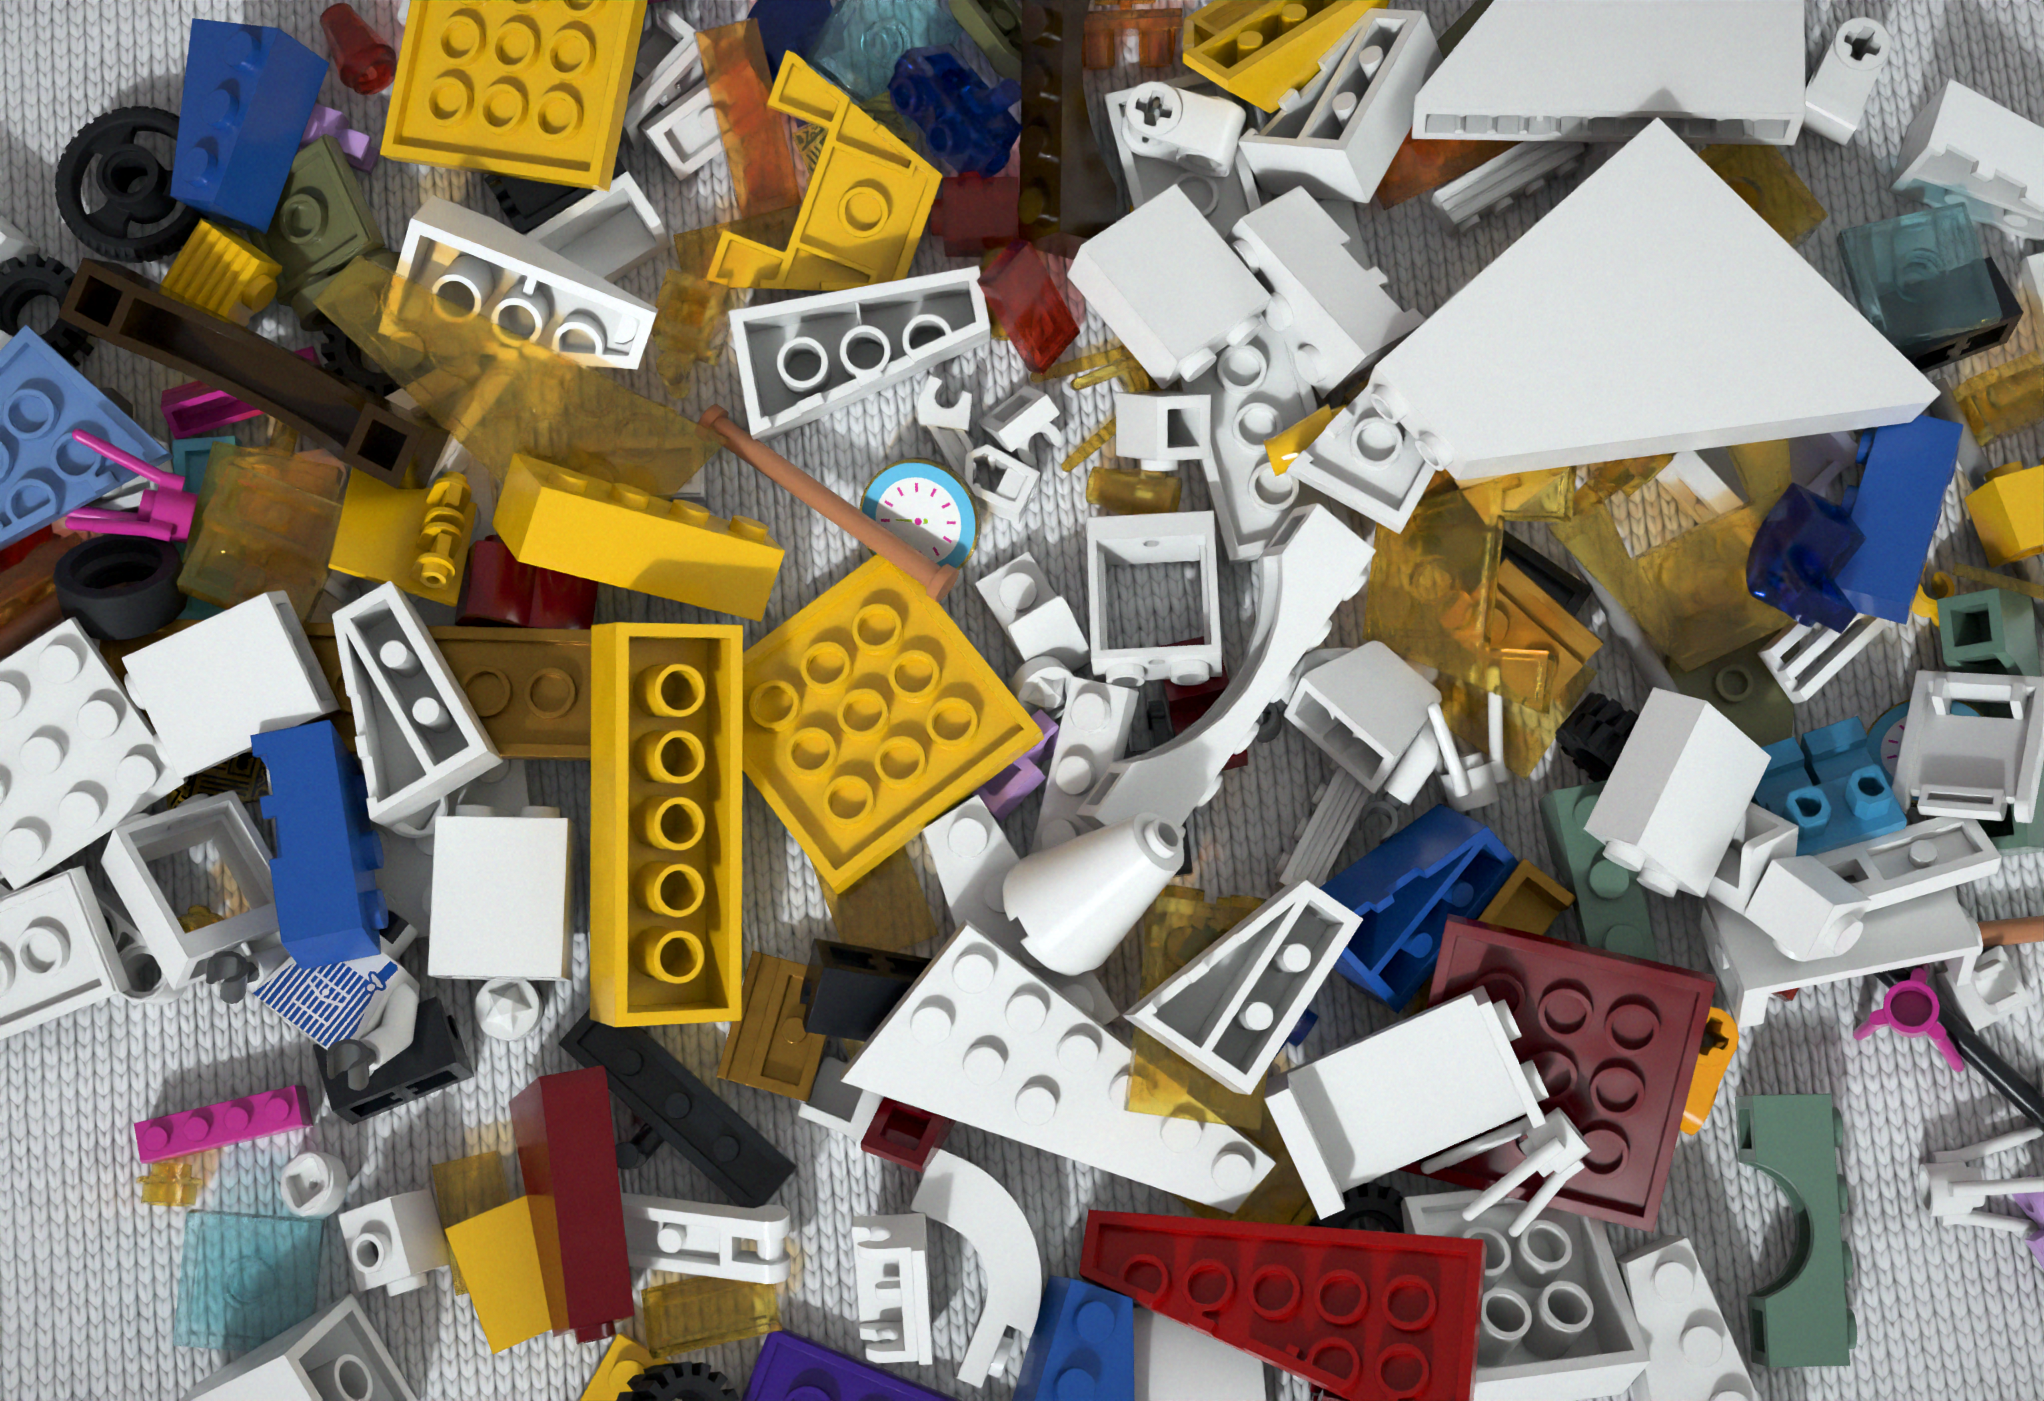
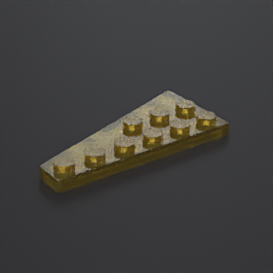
M363 255L356 256L312 301L443 428L451 431L450 434L503 485L513 454L516 452L606 482L633 486L647 492L650 496L669 501L730 438L711 427L707 428L679 414L678 411L658 401L654 402L618 384V381L529 337H523L474 310L464 308L434 293L432 289Z

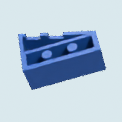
M192 18L170 196L212 221L224 224L229 228L266 234L330 63L280 28Z
M1919 415L1910 423L1864 429L1857 452L1856 463L1865 465V471L1860 487L1847 485L1838 515V522L1848 524L1842 546L1829 544L1820 573L1819 581L1830 583L1828 605L1907 624L1927 561L1932 537L1941 517V507L1947 487L1951 485L1955 473L1964 424Z
M330 720L250 735L253 756L256 758L260 757L269 770L273 795L259 798L262 818H275L277 858L269 859L282 945L302 970L380 955L379 929L388 927L389 918L384 894L380 888L376 889L375 870L383 868L384 856L379 835L376 830L371 829V820L366 802L369 796L364 773Z
M1439 803L1319 887L1320 890L1363 918V921L1335 962L1333 968L1354 989L1399 1014L1436 967L1447 914L1475 920L1519 862L1487 825Z
M1049 1275L1039 1308L1038 1318L1029 1341L1012 1401H1135L1133 1298L1073 1278Z

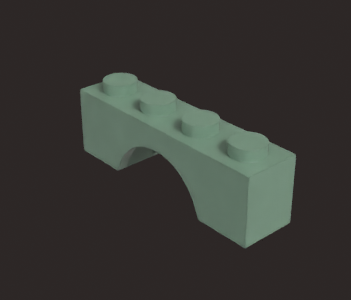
M1994 588L1937 599L1943 660L1952 672L2041 677L2032 596L2002 588ZM1968 701L1969 707L1975 710L1981 717L2014 719L2010 704ZM2044 762L2032 823L2016 822L2014 804H2007L2004 821L1976 819L2002 857L2044 852Z
M1608 780L1551 791L1538 800L1551 862L1560 872L1567 890L1576 897L1572 905L1581 944L1659 962L1642 886L1637 881L1639 873L1624 868L1603 856L1606 845L1584 829Z
M1831 1093L1735 1096L1739 1162L1759 1170L1778 1185L1790 1204L1795 1222L1794 1247L1785 1268L1767 1286L1747 1295L1751 1361L1766 1367L1850 1366L1849 1349H1855L1857 1344V1323L1853 1311L1850 1308L1846 1309L1845 1281H1850L1852 1277L1853 1262L1849 1244L1846 1241H1842L1840 1214L1846 1212L1848 1205L1846 1181L1842 1174H1837L1835 1147H1840L1843 1140L1841 1113L1837 1107H1832Z

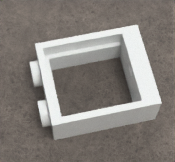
M1214 510L1086 517L1090 644L1094 681L1106 682V684L1125 688H1135L1144 684L1145 680L1171 679L1175 684L1190 686L1205 683L1209 680V677H1222ZM1200 561L1204 645L1109 649L1107 565Z
M234 789L209 797L207 794L194 795L181 802L176 808L150 816L148 813L135 814L120 822L113 829L100 862L173 991L206 979L208 961L216 953L233 951L245 957L282 944L269 859H274ZM212 840L252 910L185 934L145 862Z

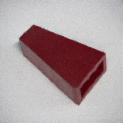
M602 1065L539 1076L508 1102L553 1337L574 1333L577 1345L616 1336L614 1324L635 1315L608 1082L605 1066Z

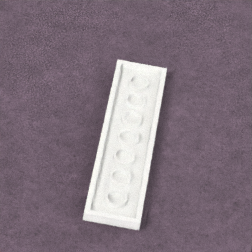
M1198 72L1158 81L1200 95L1216 96L1232 101L1229 91ZM1136 87L1104 94V111L1128 200L1134 210L1176 183L1221 238L1224 239L1241 217L1261 207L1251 168L1239 144L1230 174L1221 178L1198 175L1178 165L1140 156L1126 146L1121 135L1126 101L1131 91ZM1154 97V101L1160 102V98ZM1147 113L1143 123L1155 126L1159 116ZM1143 136L1142 140L1148 142L1149 138ZM1263 315L1259 318V321L1263 324L1262 329L1244 346L1233 350L1228 344L1215 353L1216 361L1203 374L1191 382H1187L1183 376L1177 379L1179 389L1182 392L1211 394L1210 458L1199 459L1211 507L1214 510V518L1227 566L1259 559L1291 512L1297 507L1319 503L1351 529L1343 503L1288 473L1275 477L1263 440L1275 437L1317 411L1318 408L1311 384L1301 377L1296 368L1294 354L1281 334L1274 331L1267 324Z

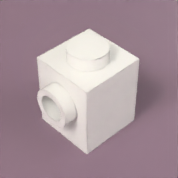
M1173 390L1116 393V456L1141 459V470L1148 471L1178 470V460L1210 458L1211 394Z
M1811 855L1772 859L1743 915L1773 937L1772 943L1774 947L1782 954L1797 961L1807 962L1841 956L1857 942L1862 933L1863 924L1860 921L1872 900Z
M430 1187L390 1196L338 1215L359 1293L386 1285L389 1297L400 1295L429 1285L426 1272L451 1264Z

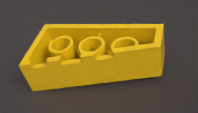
M516 452L513 454L491 523L519 562L758 622L762 620L785 550L768 534L769 527L757 520L740 515H733L731 521L710 515L708 509L689 501L674 499L673 502L650 496L647 492L633 486L606 482Z

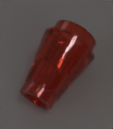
M337 3L328 7L320 16L319 23L323 29L341 82L345 86L353 88L360 95H372L386 89L394 81L397 70L395 64L396 53L393 48L354 11L351 5Z

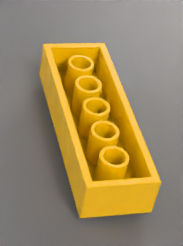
M628 622L591 625V1020L612 1027L742 1021L743 625Z

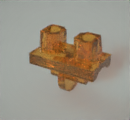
M1094 0L1095 6L1118 5V10L1087 11L1084 21L1081 54L1082 70L1114 69V37L1138 36V68L1170 67L1174 55L1176 35H1179L1183 28L1182 8L1132 10V4H1155L1156 0Z

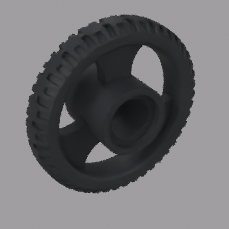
M132 106L131 108L122 107L114 109L110 114L105 112L101 116L95 117L93 123H86L82 129L77 131L78 136H73L69 144L66 145V153H62L60 157L61 159L57 166L59 171L56 172L55 176L57 205L64 222L71 232L92 251L119 262H152L163 259L165 255L169 257L182 250L181 247L185 245L200 219L210 220L187 205L177 219L164 229L144 237H127V230L131 221L139 224L159 222L172 212L177 202V199L170 196L173 170H166L150 151L134 144L135 135L141 131L157 132L177 141L180 117L156 107ZM97 153L103 156L97 165L96 181L101 192L108 198V201L98 211L86 214L81 200L82 179L89 162ZM141 176H148L145 185L140 190L127 193L128 187L133 180Z

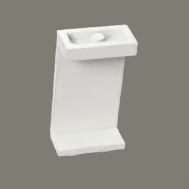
M1853 875L1842 878L1849 884L1857 882ZM1956 886L1865 912L1860 921L1863 924L1862 933L1857 942L1841 956L1807 962L1797 961L1782 954L1774 947L1772 943L1773 937L1744 915L1706 894L1704 898L1699 897L1695 926L1737 1028L1764 1023L1769 993L1944 960L1956 986L1966 985L1970 982L1976 958L1981 955L1983 950L1979 926L1973 917L1965 916L1957 900Z
M1482 985L1263 1081L1264 1100L1320 1220L1345 1209L1342 1192L1522 1115H1528L1533 1128L1546 1123L1537 1102L1548 1098L1549 1095L1533 1060L1519 1064L1510 1041L1522 1036L1505 999L1492 1004Z

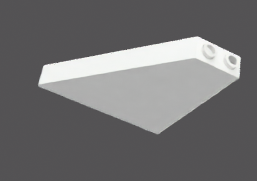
M1494 0L1415 95L1412 139L1628 143L1658 117L1686 144L1795 145L1806 115L1804 0Z
M1658 117L1377 363L1373 368L1367 385V389L1371 392L1370 400L1378 413L1392 424L1400 422L1417 439L1415 445L1424 460L1438 471L1446 469L1456 480L1910 423L1941 394L1907 358Z

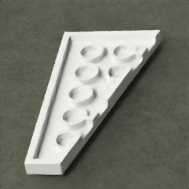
M967 919L957 928L840 1073L841 1082L1233 1214L1238 1211L1276 1164L1273 1156Z

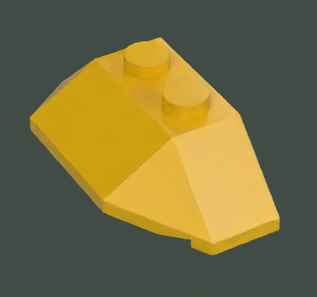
M1214 0L1183 19V63L1227 91L1271 114L1280 108L1278 100L1290 88L1297 90L1299 93L1321 71L1317 60L1369 8L1386 9L1391 0Z

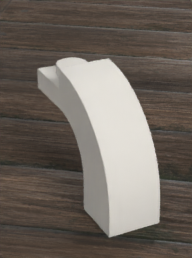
M940 1148L925 1170L910 1210L917 1213H926V1217L943 1223L961 1233L974 1246L982 1260L987 1278L986 1303L956 1377L978 1388H982L987 1373L1000 1378L1012 1349L1014 1340L1003 1336L1006 1326L1009 1325L1030 1335L1033 1333L1041 1302V1262L1032 1228L1024 1212L1008 1190L978 1165Z

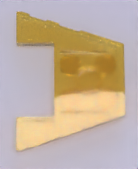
M1788 438L1726 446L1749 501L1630 558L1605 501L1597 500L1547 524L1550 534L1626 610L1625 612L1682 671L1688 673L1804 617Z
M1577 465L1512 473L1419 501L1400 534L1376 522L1373 546L1376 552L1372 556L1362 638L1368 642L1372 640L1382 642L1395 654L1453 676L1537 713L1549 714L1556 656L1549 651L1490 648L1504 523L1506 521L1571 522Z

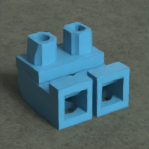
M1858 716L1803 733L1800 747L1795 737L1761 747L1771 756V759L1751 802L1799 826L1796 856H1814L1905 829L1907 818L1880 765L1874 764L1866 747L1868 737Z

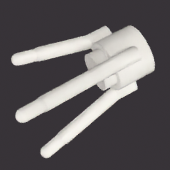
M1492 666L1489 669L1488 762H1483L1481 751L1458 755L1440 705L1432 702L1427 707L1443 754L1442 757L1439 751L1437 765L1433 771L1436 775L1441 796H1446L1449 808L1457 812L1499 801L1500 795L1496 784L1509 780L1503 759L1502 675L1499 667Z
M1557 1107L1547 1115L1541 1110L1546 1121L1541 1126L1533 1128L1528 1115H1526L1517 1122L1424 1161L1421 1164V1170L1424 1174H1431L1527 1134L1528 1138L1519 1144L1527 1159L1483 1192L1480 1197L1464 1208L1462 1212L1463 1218L1471 1221L1536 1171L1543 1177L1555 1171L1509 1226V1234L1517 1237L1537 1217L1565 1182L1585 1168L1580 1159L1591 1152L1592 1149L1568 1116Z
M2032 1125L1957 1150L1932 1152V1163L1921 1164L1918 1169V1190L1925 1214L1928 1217L1939 1216L1941 1225L1969 1224L2026 1233L2038 1231L2040 1228L2033 1220L1972 1209L1973 1207L1984 1205L1985 1195L2044 1192V1176L1983 1180L1978 1167H1967L1965 1163L2039 1138L2044 1133L2036 1125Z

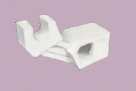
M930 375L916 402L920 430L929 432L972 505L1020 524L1040 484V472L989 444L975 449L968 438L973 406L972 394L962 390L960 399L954 407L942 408L936 403V399L944 388L943 381ZM986 464L990 471L997 470L1004 474L995 494L982 489L979 483H974V479L977 478L976 468Z

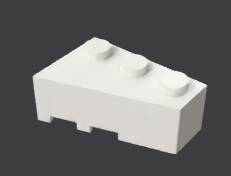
M1369 8L1317 60L1321 71L1299 93L1297 90L1290 88L1278 100L1281 111L1259 133L1257 130L1250 128L1238 140V144L1263 193L1285 194L1301 185L1313 198L1369 203L1412 127L1415 95L1444 61L1424 11Z
M1949 78L1908 126L1887 192L2044 245V128Z
M1300 185L1241 217L1223 240L1271 295L1272 299L1262 315L1267 324L1274 331L1281 334L1294 354V362L1301 377L1307 383L1313 385L1323 399L1373 370L1377 363L1421 326L1426 319L1415 307L1405 313L1382 289L1387 286L1389 279L1377 266L1368 271L1361 267L1344 248L1349 245L1351 238Z
M388 581L332 614L346 694L351 700L357 736L355 737L358 758L362 759L369 796L366 802L370 820L391 828L503 762L502 757L407 594L393 582Z
M1307 880L1290 883L1121 1016L1232 1092L1251 1095L1363 921V918Z

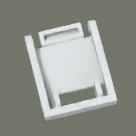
M1917 670L1892 785V791L1903 813L1907 814L1909 812L1912 797H1919L1917 807L1920 815L2004 821L2007 804H2014L2016 822L2032 823L2044 762V677ZM1952 701L2010 704L2014 719L1950 715Z

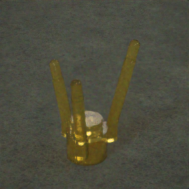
M1124 344L1114 349L1035 370L1030 374L1031 381L1039 383L1101 367L1073 379L1070 382L1071 389L1079 391L1116 377L1124 392L1162 390ZM1116 416L1062 462L1061 468L1064 472L1072 471L1116 434Z

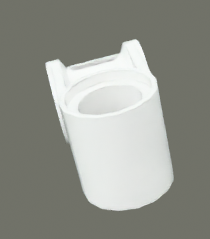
M1867 17L1852 18L1842 24L1832 41L1821 53L1814 70L1805 82L1806 115L1801 126L1802 128L1843 147L1847 144L1866 110L1871 97L1870 92L1889 54L1890 38L1883 25ZM1852 50L1858 53L1856 60L1850 56Z
M1149 81L1138 85L1131 91L1126 101L1121 135L1126 146L1140 156L1178 165L1198 175L1221 178L1230 174L1238 140L1240 139L1246 119V112L1241 106L1224 98L1200 95L1166 85L1163 82ZM1154 97H1159L1160 102H1155ZM1147 113L1159 116L1155 126L1143 123ZM1143 136L1149 138L1148 142L1142 140Z

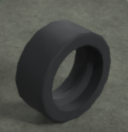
M106 534L95 537L69 549L56 563L53 574L63 618L66 621L69 618L76 617L88 636L93 639L105 641L133 639L156 632L174 622L187 605L189 593L181 555L170 541L147 536ZM141 581L123 588L103 589L123 582Z

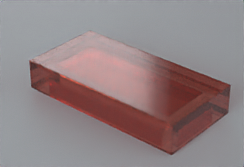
M1015 237L977 279L978 285L1028 371L1044 375L1078 336L1080 330L1031 241Z

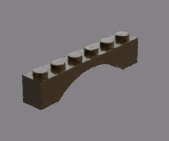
M1023 0L1021 23L1022 63L1020 83L1018 245L1074 260L1082 244L1116 223L1117 187L1102 159L1095 139L1083 89L1081 54L1084 21L1090 0Z
M83 257L58 314V317L117 347L184 373L259 409L307 436L339 460L396 489L426 488L451 431L118 263Z

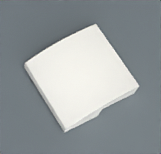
M1144 1307L1133 1308L1135 1401H1266L1263 1364L1261 1360Z

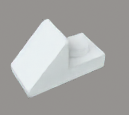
M1029 551L975 583L976 591L1022 665L1036 657L1051 656L1062 661L1068 670L1074 674L1091 663V651L1062 594L1056 596Z

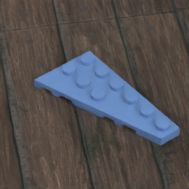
M25 325L0 350V551L140 476L74 440L72 437L74 429L80 428L154 467L174 457L28 325Z

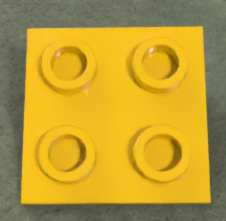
M352 466L328 568L382 585L391 581L404 592L456 607L478 505L470 502L472 490L467 484V478L459 472L449 471L444 473L442 478L437 479L431 489L427 487L425 489H396Z

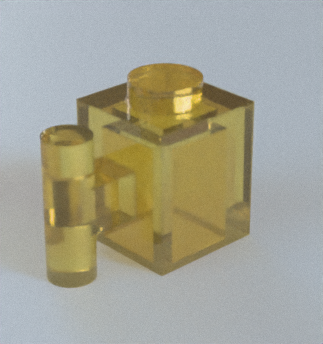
M668 268L655 307L659 310L651 334L658 349L666 351L656 361V369L668 394L673 398L679 399L687 396L690 392L691 383L689 376L695 360L718 366L731 327L728 311L736 310L728 285Z
M2036 350L1973 376L1953 391L1981 448L2044 422V363H2042Z

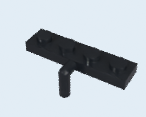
M589 1008L558 1043L584 1068L604 1065L608 1089L646 1122L629 1142H621L615 1146L618 1168L637 1169L642 1167L666 1140L736 1204L746 1208L765 1206L797 1170L798 1166L641 1026L612 1027L591 1020Z

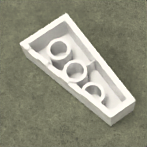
M979 266L728 311L751 437L753 440L758 439L762 443L768 442L990 341V323Z
M978 794L923 829L956 930L967 919L1105 1027L1120 1017V1013L1092 970L1084 971L1079 976L1068 977L1048 969L1032 956L1022 944L1021 940L1027 937L1028 934L1018 916L1009 921L1004 909L1002 889L1008 870L1014 867L1020 861V858Z
M1667 1235L1615 1257L1651 1362L1633 1381L1634 1383L1631 1384L1634 1401H1760L1688 1237Z

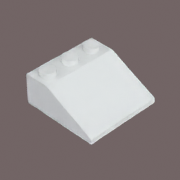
M1475 1189L1404 1197L1401 1202V1209L1406 1234L1483 1239L1487 1246L1474 1401H1573L1620 1395L1625 1392L1651 1362L1601 1220L1545 1206L1519 1236L1514 1237L1509 1234L1508 1228L1528 1202L1504 1196L1476 1218L1468 1221L1462 1216L1464 1208L1480 1197L1485 1191Z

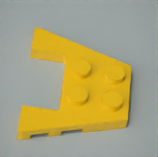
M786 50L766 106L826 129L827 134L785 252L723 230L704 284L723 288L841 291L906 279L943 175L882 124H878L851 102L850 98L836 86L828 83L796 53Z

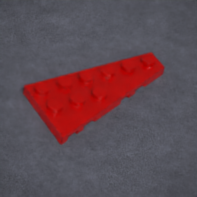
M1088 1209L1079 1267V1275L1088 1283L1133 1298V1303L1350 1401H1474L1487 1246L1483 1239Z

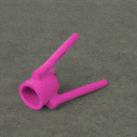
M80 428L73 430L72 437L74 440L158 484L159 487L157 491L144 488L138 513L83 506L64 516L67 517L65 526L68 529L95 533L147 536L168 542L171 540L184 544L188 543L199 494L183 491L185 476L164 472Z
M1928 963L1917 965L1911 973L1910 980L1898 982L1892 986L1885 995L1883 1009L1873 1011L1869 1018L1853 1031V1037L1856 1040H1863L1885 1026H1889L1892 1031L1903 1037L1916 1038L1927 1035L1955 1072H1962L1965 1068L1962 1057L1947 1036L1945 1028L1938 1023L1939 1001L1931 987L1926 985V980L1930 973Z

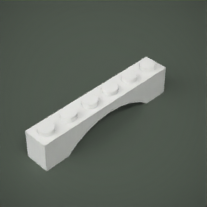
M1316 503L1294 508L1259 557L1260 591L1255 625L1243 660L1225 691L1200 719L1174 739L1141 755L1112 762L1075 815L1096 830L1135 814L1148 811L1172 821L1179 829L1183 838L1186 829L1182 826L1196 805L1198 807L1203 806L1217 792L1223 780V776L1219 772L1231 755L1240 754L1256 737L1260 728L1256 720L1269 702L1275 703L1281 699L1292 686L1296 678V673L1292 669L1305 651L1310 652L1318 647L1330 632L1332 622L1329 620V617L1341 600H1349L1363 586L1368 577V571L1365 569V566L1376 550L1321 504Z

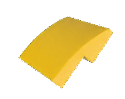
M527 1195L444 1229L492 1354L499 1353L552 1329Z

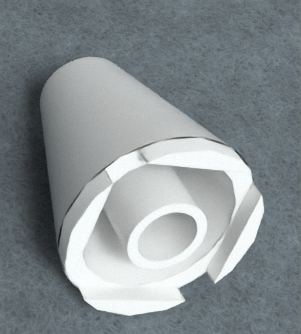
M1144 811L1021 859L1014 867L1008 870L1002 889L1004 909L1009 921L1018 916L1028 934L1027 937L1021 940L1022 944L1032 956L1048 969L1068 977L1079 976L1084 971L1093 970L1101 966L1183 865L1182 835L1176 825L1169 819Z

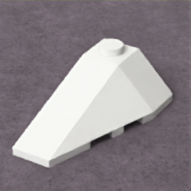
M431 195L410 219L379 332L438 355L461 357L464 352L498 354V359L520 361L522 356L553 358L558 359L562 364L638 369L659 309L497 220Z

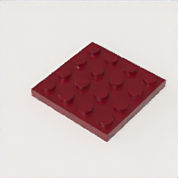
M1447 914L1426 1010L1482 985L1492 1004L1505 999L1522 1036L1510 1041L1519 1064L1533 1060L1549 1095L1548 1098L1537 1102L1539 1108L1547 1115L1559 1107L1576 1126L1592 1149L1591 1152L1580 1159L1585 1168L1568 1179L1548 1202L1546 1207L1654 1233L1716 986L1715 975ZM1527 1114L1396 1170L1486 1191L1527 1159L1519 1146L1520 1143L1528 1138L1527 1134L1431 1174H1424L1421 1170V1164L1424 1161L1441 1155L1443 1152L1517 1122ZM1536 1171L1505 1196L1529 1202L1555 1171H1552L1546 1177H1543Z

